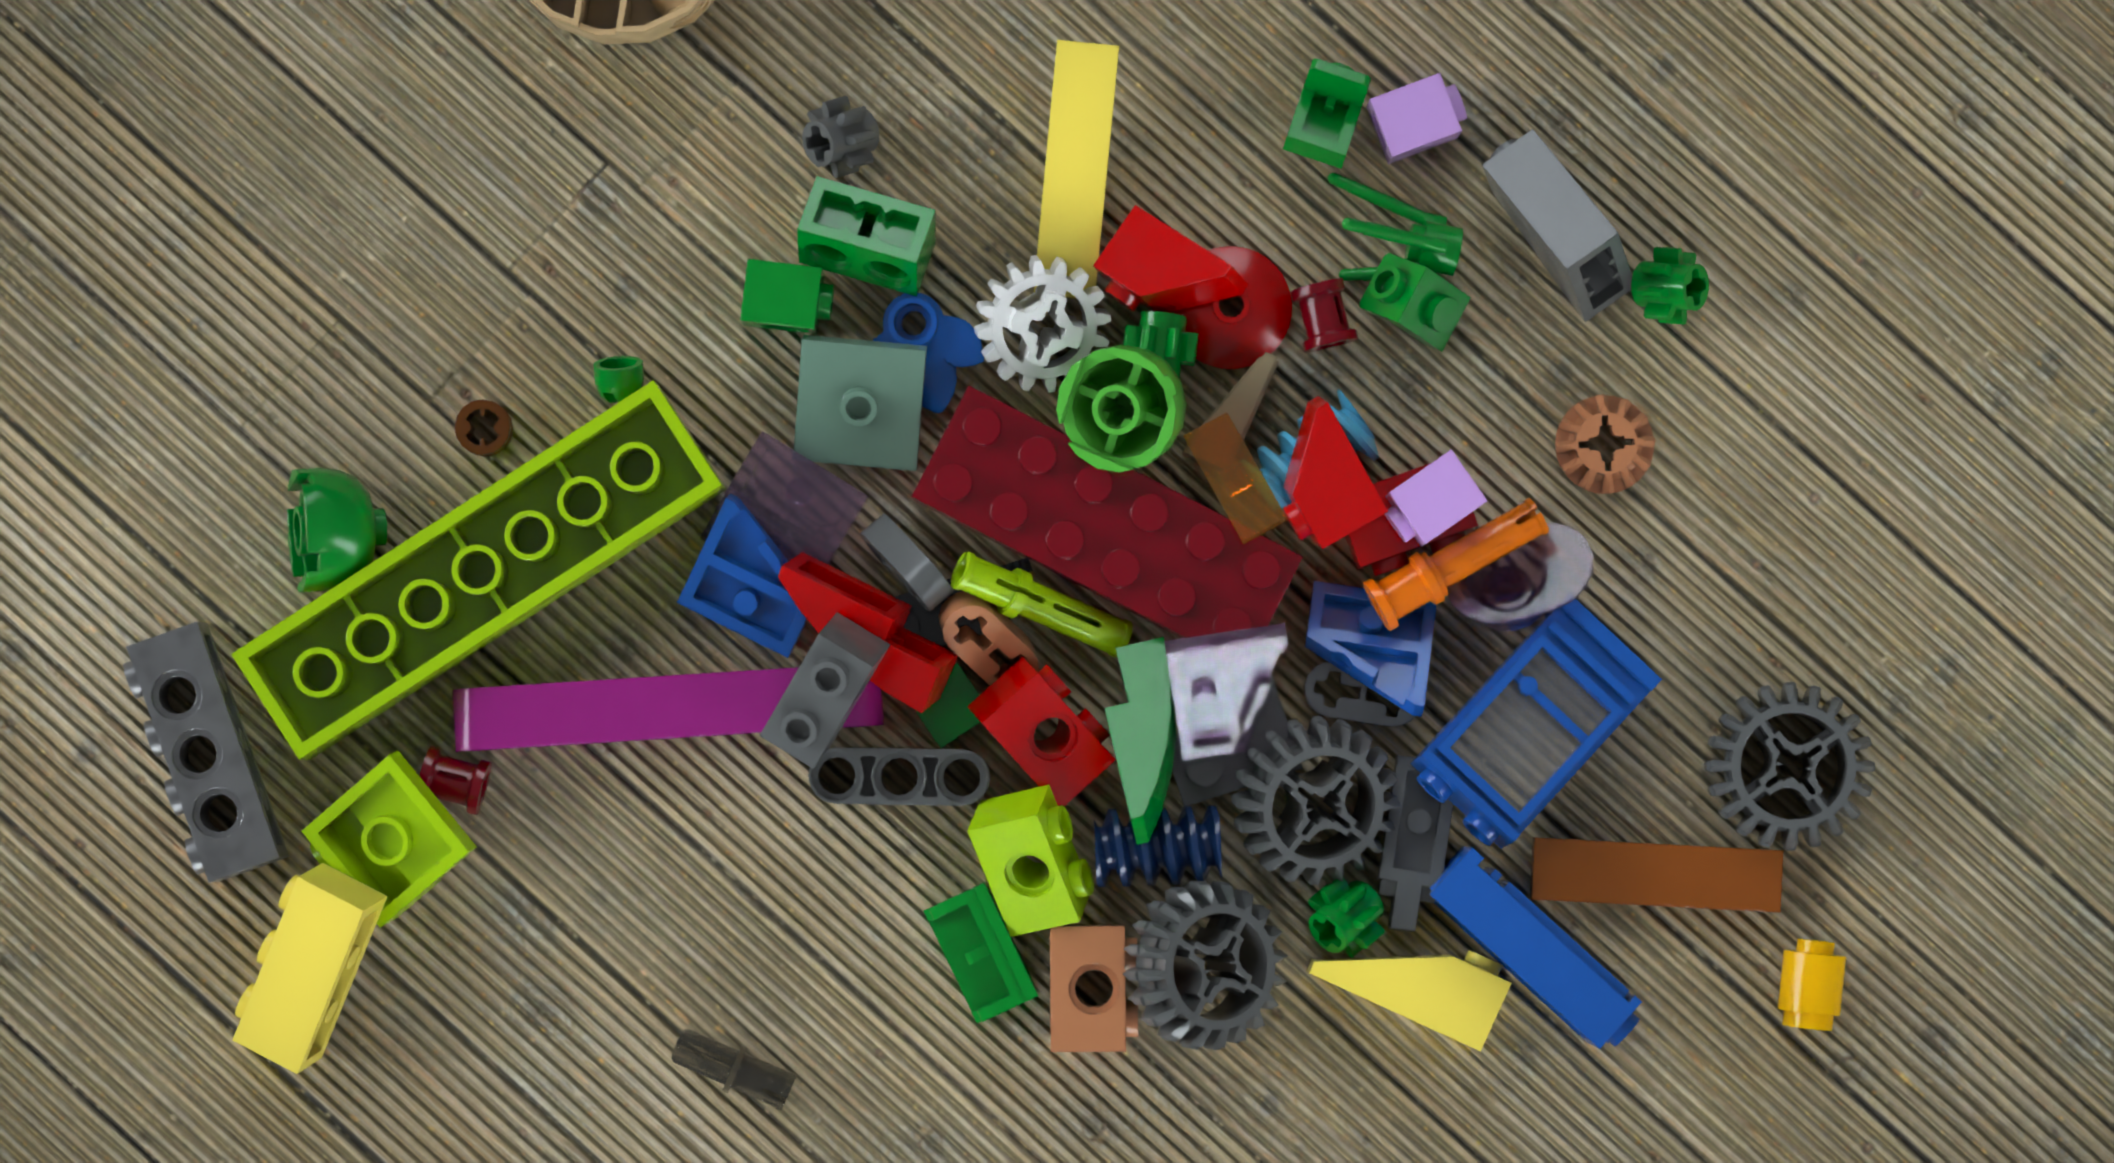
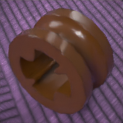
M484 399L472 401L464 406L456 417V438L462 447L474 455L483 457L497 455L505 450L512 440L514 431L512 418L504 408L493 401ZM479 412H481V416L484 418H488L489 412L495 413L499 418L493 427L499 436L489 445L487 440L483 438L480 440V445H476L470 439L475 430L470 420Z

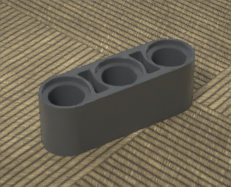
M836 747L828 749L815 768L810 767L808 774L810 787L816 796L825 802L834 804L963 806L973 804L981 799L989 789L991 780L989 767L985 760L975 752L963 749ZM840 757L846 759L851 763L855 771L854 784L848 791L842 794L831 793L825 789L821 782L822 767L832 758ZM898 758L907 759L913 763L918 774L917 784L912 791L904 795L893 794L887 790L882 777L886 765ZM960 759L973 762L979 769L981 777L977 789L966 796L952 793L946 786L944 779L948 766Z

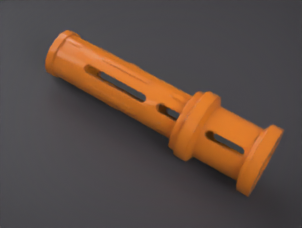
M1530 497L1523 501L1524 503L1430 556L1426 552L1421 554L1418 552L1409 556L1408 565L1379 581L1370 578L1363 582L1367 597L1385 627L1392 631L1399 626L1400 618L1429 602L1438 605L1449 594L1447 588L1535 538L1549 533L1548 525L1542 513L1536 514L1535 512L1537 505Z

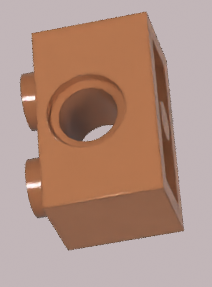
M1068 924L1050 928L1051 1052H1126V1037H1138V1005H1135L1131 1000H1126L1125 976L1122 975L1128 969L1136 967V957L1129 955L1123 948L1130 944H1137V937H1125L1124 924ZM1089 970L1104 972L1112 982L1111 995L1102 1004L1088 1005L1077 996L1075 990L1076 982L1083 973Z

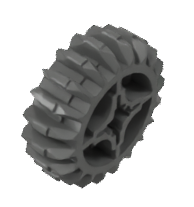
M1785 682L1783 684L1781 702H1777L1775 693L1769 685L1759 687L1758 698L1761 704L1760 708L1757 709L1748 697L1741 696L1736 700V704L1745 718L1740 722L1734 716L1726 713L1722 714L1718 719L1722 727L1732 732L1729 740L1721 736H1710L1708 739L1710 747L1725 751L1723 761L1708 760L1704 763L1705 771L1724 772L1725 781L1710 785L1708 787L1709 795L1721 796L1729 792L1732 800L1720 808L1718 811L1720 816L1728 819L1742 811L1745 815L1736 828V832L1741 836H1747L1757 824L1762 825L1758 836V844L1760 846L1770 847L1775 840L1777 831H1781L1783 849L1794 851L1798 844V831H1802L1809 847H1818L1821 845L1819 825L1822 824L1828 833L1838 837L1844 832L1842 824L1835 816L1838 811L1851 819H1857L1860 816L1861 811L1859 808L1847 800L1850 793L1862 797H1869L1871 795L1872 788L1870 786L1855 782L1856 772L1869 773L1875 771V763L1873 761H1856L1855 751L1867 749L1872 745L1871 739L1868 736L1850 740L1847 733L1856 728L1861 719L1857 714H1851L1838 722L1835 716L1841 710L1843 700L1837 696L1829 699L1822 709L1819 708L1821 688L1818 686H1809L1804 693L1802 702H1798V689L1794 682ZM1781 714H1794L1809 719L1823 731L1813 738H1808L1804 742L1794 744L1788 741L1780 731H1776L1768 719ZM1754 733L1758 739L1756 743L1764 755V764L1761 771L1751 779V783L1745 786L1741 774V757L1748 738ZM1834 746L1838 763L1837 777L1830 795L1825 799L1821 794L1823 789L1816 779V767L1818 762L1829 753L1828 750ZM1779 750L1787 756L1808 753L1801 758L1803 767L1797 768L1803 771L1798 779L1801 783H1798L1793 777L1772 779L1777 775L1776 765H1783L1777 762V758L1781 754ZM1784 788L1793 793L1798 801H1803L1811 813L1798 818L1784 819L1766 812L1756 802L1764 796L1771 795L1775 791Z
M1313 716L1306 731L1303 725L1296 719L1289 720L1287 726L1288 738L1283 739L1273 730L1266 731V741L1271 748L1265 754L1257 748L1248 749V756L1257 764L1253 771L1247 769L1236 771L1237 780L1247 786L1248 790L1231 795L1232 804L1238 809L1244 810L1243 813L1234 819V825L1241 833H1249L1244 840V847L1252 855L1261 853L1259 863L1269 872L1280 867V875L1287 881L1295 882L1300 874L1303 873L1304 879L1310 885H1319L1324 870H1326L1333 880L1338 879L1343 882V864L1349 862L1355 869L1365 870V860L1360 854L1367 847L1375 853L1383 852L1382 843L1375 838L1379 830L1384 832L1395 830L1393 821L1384 815V811L1401 806L1399 797L1386 791L1398 782L1397 775L1391 769L1383 768L1388 761V755L1380 747L1371 748L1372 737L1363 730L1352 734L1351 725L1346 721L1338 719L1329 729L1328 723L1324 718ZM1318 756H1332L1328 762L1322 760L1313 770L1306 773L1292 770L1305 760ZM1355 773L1358 782V799L1351 816L1347 812L1345 799L1353 785L1350 778ZM1280 785L1285 790L1287 798L1286 805L1279 815L1282 822L1275 829L1272 808L1275 793ZM1302 787L1312 795L1316 793L1318 796L1325 797L1323 802L1334 810L1333 813H1327L1320 806L1316 808L1313 805L1307 804L1308 799L1297 791L1298 788ZM1324 829L1339 831L1325 841L1300 845L1303 840L1309 842L1313 836Z
M1194 880L1186 883L1185 888L1172 887L1165 890V901L1154 900L1152 903L1146 904L1151 922L1139 920L1132 924L1136 932L1141 936L1140 943L1130 944L1123 949L1129 955L1136 957V967L1128 969L1122 975L1130 981H1138L1139 987L1128 999L1135 1005L1146 1006L1140 1020L1144 1021L1148 1026L1159 1027L1158 1036H1161L1162 1039L1173 1042L1178 1041V1044H1181L1183 1048L1197 1050L1199 1047L1204 1046L1205 1049L1219 1050L1225 1048L1226 1041L1231 1043L1246 1041V1028L1258 1029L1265 1026L1260 1011L1261 1008L1271 1010L1279 1006L1270 994L1272 986H1280L1287 982L1280 974L1275 973V963L1281 962L1288 955L1282 950L1273 949L1272 944L1283 931L1279 930L1276 926L1265 925L1271 910L1266 909L1263 905L1253 904V894L1246 890H1233V886H1230L1227 882L1213 881L1212 884H1207L1206 881ZM1212 915L1206 928L1199 927L1191 940L1182 939L1184 933L1196 921ZM1195 954H1201L1206 956L1204 958H1200ZM1205 961H1207L1206 969H1204ZM1211 972L1216 976H1209L1206 973ZM1219 991H1229L1218 1006L1200 1015L1205 1003L1212 1004Z

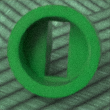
M607 357L593 364L597 391L606 402L619 403L643 387V360L638 357Z

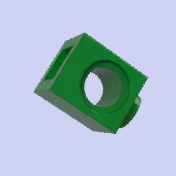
M747 259L740 321L744 326L817 335L819 320H831L834 284L824 283L825 273L822 267Z

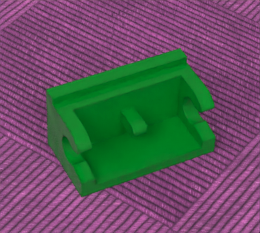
M986 881L924 910L976 1023L984 1022L1038 996L1039 993L1013 938L1009 935Z

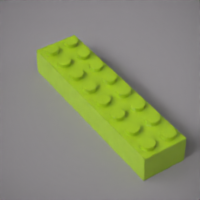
M652 380L242 646L231 655L298 759L311 760L727 489L661 387Z

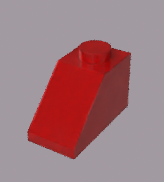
M1136 205L1132 208L1093 265L1109 282L1103 291L1133 312L1139 304H1142L1151 311L1170 313L1242 295L1249 285L1232 265Z
M1320 396L1308 401L1283 486L1292 503L1282 509L1300 540L1311 536L1312 540L1320 548L1324 549L1387 513L1388 510L1329 403Z

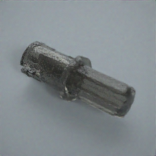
M685 1029L680 1034L671 1057L675 1064L724 1084L722 1091L728 1093L729 1089L732 1088L776 1107L775 1109L779 1111L782 1110L797 1076L794 1072L790 1073L747 1054L746 1050L748 1047L742 1045L740 1050H736L690 1029Z

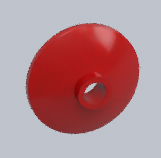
M1238 246L1213 248L1208 251L1232 265L1249 284L1244 293L1238 296L1243 303L1242 312L1235 317L1225 316L1220 311L1219 301L1170 313L1186 316L1185 332L1199 334L1196 360L1205 365L1226 370L1250 367L1265 352L1272 354L1283 341L1292 317L1291 293L1280 270L1262 254Z

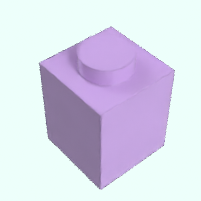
M1440 73L1373 97L1369 100L1366 107L1388 164L1457 139L1462 132L1459 122L1467 119L1466 110L1456 85L1453 84L1445 87Z
M1451 449L1390 491L1385 497L1392 506L1387 509L1388 512L1385 515L1405 543L1414 537L1420 547H1422L1486 503L1487 499Z

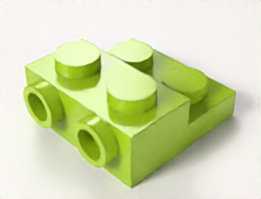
M398 750L389 754L301 831L310 841V850L319 864L324 863L387 895L377 921V925L380 928L398 918L439 883L445 874L477 848Z

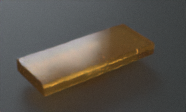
M1227 412L1183 436L1243 544L1287 521L1283 510Z

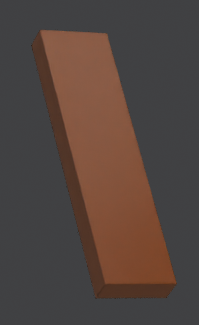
M1533 837L1530 899L1781 913L1784 850Z

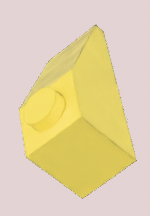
M1468 950L1464 961L1452 955L1311 959L1306 970L1316 977L1480 1052L1512 984L1498 977L1503 965L1471 950Z

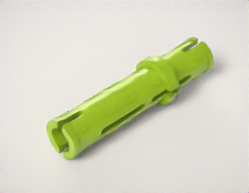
M969 551L968 553H963L955 565L951 577V587L997 605L998 613L1013 619L1020 615L1053 629L1060 634L1102 650L1114 658L1117 657L1115 648L1128 645L1133 631L1131 621L1120 619L1076 598L1069 597L1033 581L1032 573L1023 569L1016 568L1013 571H1009L981 559Z

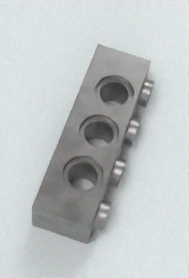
M194 622L126 646L131 661L123 664L126 680L134 697L137 699L143 696L151 717V720L144 722L146 737L156 757L164 755L172 778L164 781L166 794L174 813L177 816L185 814L192 834L191 838L185 839V847L196 874L205 872L208 883L219 882L289 857L208 623ZM186 678L195 688L196 699L188 711L180 714L171 708L168 702V690L176 680ZM202 736L207 737L213 742L217 752L215 763L205 772H199L194 769L188 759L190 745L194 740ZM220 795L229 797L237 808L236 821L226 831L215 828L210 822L208 815L210 804Z

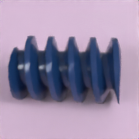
M1191 806L1182 807L1177 824L1172 823L1166 807H1163L1150 841L1136 845L1130 818L1127 826H1123L1116 809L1107 810L1102 827H1098L1094 819L1096 884L1098 887H1106L1112 869H1116L1123 887L1131 886L1136 869L1142 870L1148 886L1156 885L1161 868L1167 869L1173 885L1181 884L1186 867L1192 868L1194 876L1198 881L1207 880L1211 866H1216L1222 878L1220 815L1216 806H1207L1201 824L1197 823Z

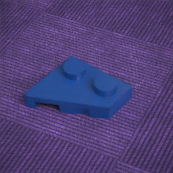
M730 493L725 498L677 603L787 658L792 654L808 621L778 578L782 565L788 562L787 558L741 499Z
M1314 581L1304 647L1412 716L1422 717L1426 700L1436 605L1429 602L1400 618L1399 626L1389 631L1374 610L1364 588Z

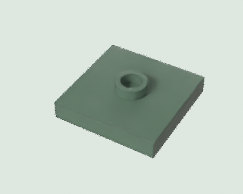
M803 335L793 460L917 471L927 346Z

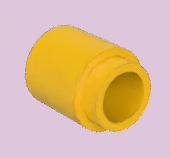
M1797 938L1796 950H1783L1777 1008L1784 1010L1782 1025L1832 1031L1834 1016H1840L1846 965V956L1834 954V942Z

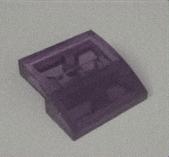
M762 431L725 492L700 539L704 542L706 541L725 498L731 493L741 499L788 561L804 552L830 565L838 552L837 549L862 511L869 496Z

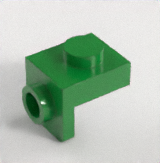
M1313 59L1283 150L1341 169L1371 82V77L1354 71L1351 67L1342 63H1330L1321 59Z
M1387 253L1373 275L1359 302V306L1370 314L1390 321L1424 345L1442 352L1471 297L1428 267Z

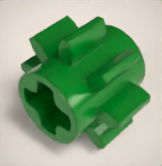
M1654 247V261H1642L1636 266L1631 280V292L1635 303L1640 307H1645L1644 317L1646 319H1658L1659 323L1684 325L1687 322V310L1697 311L1703 307L1708 297L1709 278L1706 269L1700 264H1695L1697 256L1695 253L1682 252L1681 248Z
M1142 311L1139 326L1126 325L1124 345L1151 350L1166 360L1180 379L1181 365L1192 367L1195 365L1199 334L1185 332L1186 316L1169 312Z
M1344 877L1343 882L1335 879L1329 885L1323 886L1307 901L1316 910L1309 918L1310 932L1315 941L1329 952L1340 953L1345 949L1349 957L1353 958L1362 949H1368L1385 933V930L1377 923L1384 913L1383 902L1378 893L1363 881L1354 880L1348 884Z

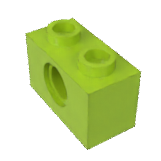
M1050 785L980 800L967 832L1010 937L1080 922L1088 898L1094 891L1093 875L1088 862L1085 859L1078 858L1072 842L1073 828L1069 813L1063 805H1057ZM1027 856H1035L1041 859L1044 863L1034 862L1030 860Z

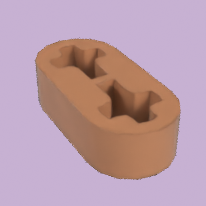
M964 591L957 592L943 603L938 616L944 641L988 685H992L1012 667L1007 663L999 666L994 651L996 648H999L1011 659L1017 656L1019 659L1024 657L1038 672V659L1033 643L1007 616L998 613L997 607L994 604ZM962 616L969 620H974L978 617L983 634L979 636L967 625L959 628L957 620Z

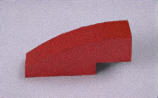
M801 552L782 565L778 578L798 609L818 633L838 612L890 644L889 649L870 679L872 683L920 713H923L941 698L958 655L903 628L912 605L804 552Z

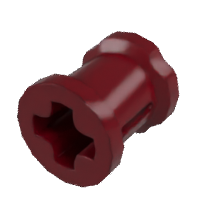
M1343 278L1325 280L1291 291L1293 302L1299 303L1308 338L1302 343L1304 352L1330 349L1359 339L1357 330L1349 327L1341 292L1345 289Z
M430 746L424 758L419 776L438 799L466 806L467 813L478 815L488 787L492 762L481 760L478 764H473L443 756L441 748Z

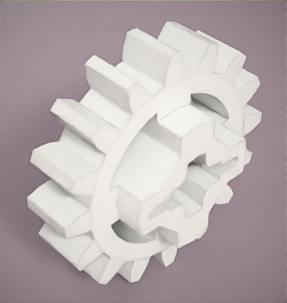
M1034 255L1030 257L1029 271L1021 273L1011 262L1006 265L1010 278L1007 283L1002 284L994 279L988 281L987 284L994 293L995 298L993 302H977L976 308L989 319L988 322L975 326L974 330L979 339L992 340L981 351L987 363L1002 358L996 371L1000 378L1006 381L1018 372L1019 385L1023 390L1029 391L1034 385L1035 379L1038 378L1042 380L1044 387L1050 393L1055 392L1056 377L1066 376L1072 365L1091 354L1090 351L1093 346L1108 347V338L1097 330V326L1111 322V315L1106 309L1094 308L1105 297L1098 285L1083 290L1089 278L1084 269L1079 267L1067 276V263L1063 258L1056 257L1049 270L1044 269L1039 257ZM1037 286L1033 294L1019 302L1014 300L1023 291ZM1066 291L1070 292L1078 300L1082 311V321L1077 320L1074 316L1067 315L1064 309L1067 302L1065 297ZM1046 312H1048L1056 324L1053 328L1043 327L1040 336H1037L1030 323L1032 320L1042 321ZM1003 327L1020 335L1019 357L1007 347L1003 336ZM1065 347H1071L1063 356L1049 361L1051 355Z

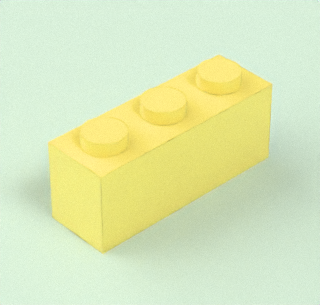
M324 863L319 864L300 876L294 875L285 886L278 906L284 910L277 929H273L267 935L259 949L257 962L262 964L257 980L247 987L237 1004L235 1016L241 1020L233 1041L296 1074L321 1059L377 924L387 895Z

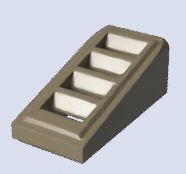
M1265 352L1262 357H1259L1186 443V448L1182 452L1184 457L1224 475L1226 472H1230L1278 366L1279 361H1277L1276 356Z

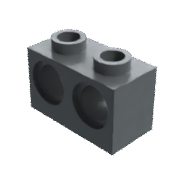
M836 612L816 637L760 736L814 769L833 744L889 649L890 644Z

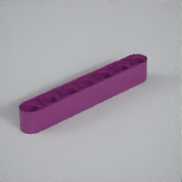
M799 667L453 689L455 752L761 733ZM869 681L842 728L884 725L882 689Z

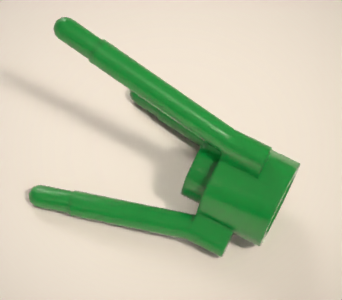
M1333 172L1328 175L1327 180L1330 184L1420 224H1412L1410 231L1373 222L1345 218L1342 221L1344 229L1406 245L1404 259L1428 267L1435 273L1449 276L1454 275L1462 246L1463 228L1446 225V216L1427 213ZM1378 267L1341 269L1338 275L1339 278H1343V281H1371Z

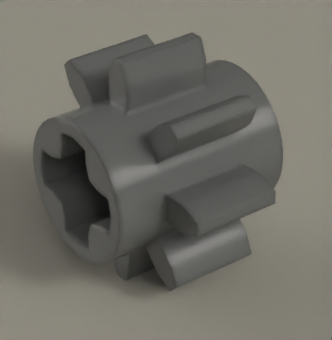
M842 96L822 102L821 108L808 111L807 115L811 122L807 123L803 129L802 142L806 155L817 167L831 164L834 178H839L858 172L860 166L874 162L875 159L871 152L876 149L879 143V128L874 116L865 106L851 109L848 97Z

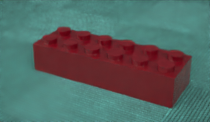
M968 386L911 496L912 499L1240 669H1246L1303 556L1135 470L1118 473L1093 467L1074 453L1068 444L1072 441L1067 435Z

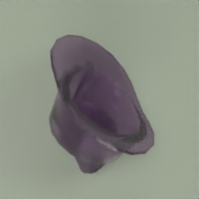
M1547 523L1549 533L1535 538L1447 588L1448 597L1452 605L1467 618L1481 622L1485 626L1498 631H1518L1529 627L1543 613L1553 611L1572 602L1586 588L1593 573V552L1586 538L1572 527L1557 523Z

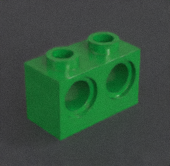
M816 176L797 228L799 263L813 267H822L823 270L917 297L936 244V210Z

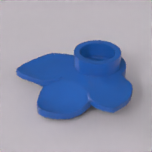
M905 293L891 301L883 316L884 331L872 340L927 346L923 407L938 414L946 409L955 393L957 383L956 367L966 368L984 362V356L981 353L983 350L982 342L975 334L972 325L966 320L944 315L937 302L922 293H918L917 297ZM913 312L922 314L926 320L925 329L918 335H909L903 329L904 318Z

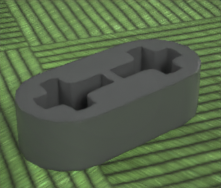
M885 513L860 533L862 539L879 561L928 612H931L954 592L937 567Z
M1329 662L1314 667L1307 675L1303 685L1304 697L1308 706L1315 713L1325 717L1386 727L1402 726L1411 722L1415 717L1401 708H1398L1396 717L1385 715L1386 707L1384 704L1366 701L1367 689L1370 688ZM1329 671L1340 673V684L1359 688L1358 699L1337 698L1335 707L1330 708L1324 706V695L1314 693V685L1316 681H1325L1328 678Z

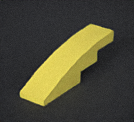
M1057 40L1037 256L1041 260L1044 269L1049 270L1056 257L1063 258L1067 263V276L1079 267L1084 269L1089 275L1088 281L1083 288L1084 290L1097 284L1098 271L1093 265L1099 258L1119 46ZM1066 291V298L1076 299L1075 296Z

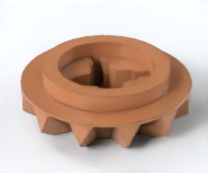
M1601 394L1578 402L1564 415L1557 429L1555 451L1562 471L1574 484L1589 492L1611 494L1633 486L1642 478L1651 466L1656 440L1653 436L1648 417L1628 399ZM1602 418H1606V427H1610L1612 437L1631 440V445H1624L1621 449L1613 451L1612 461L1609 462V471L1605 470V461H1602L1600 451L1590 450L1589 447L1579 448V443H1587L1589 439L1599 436Z

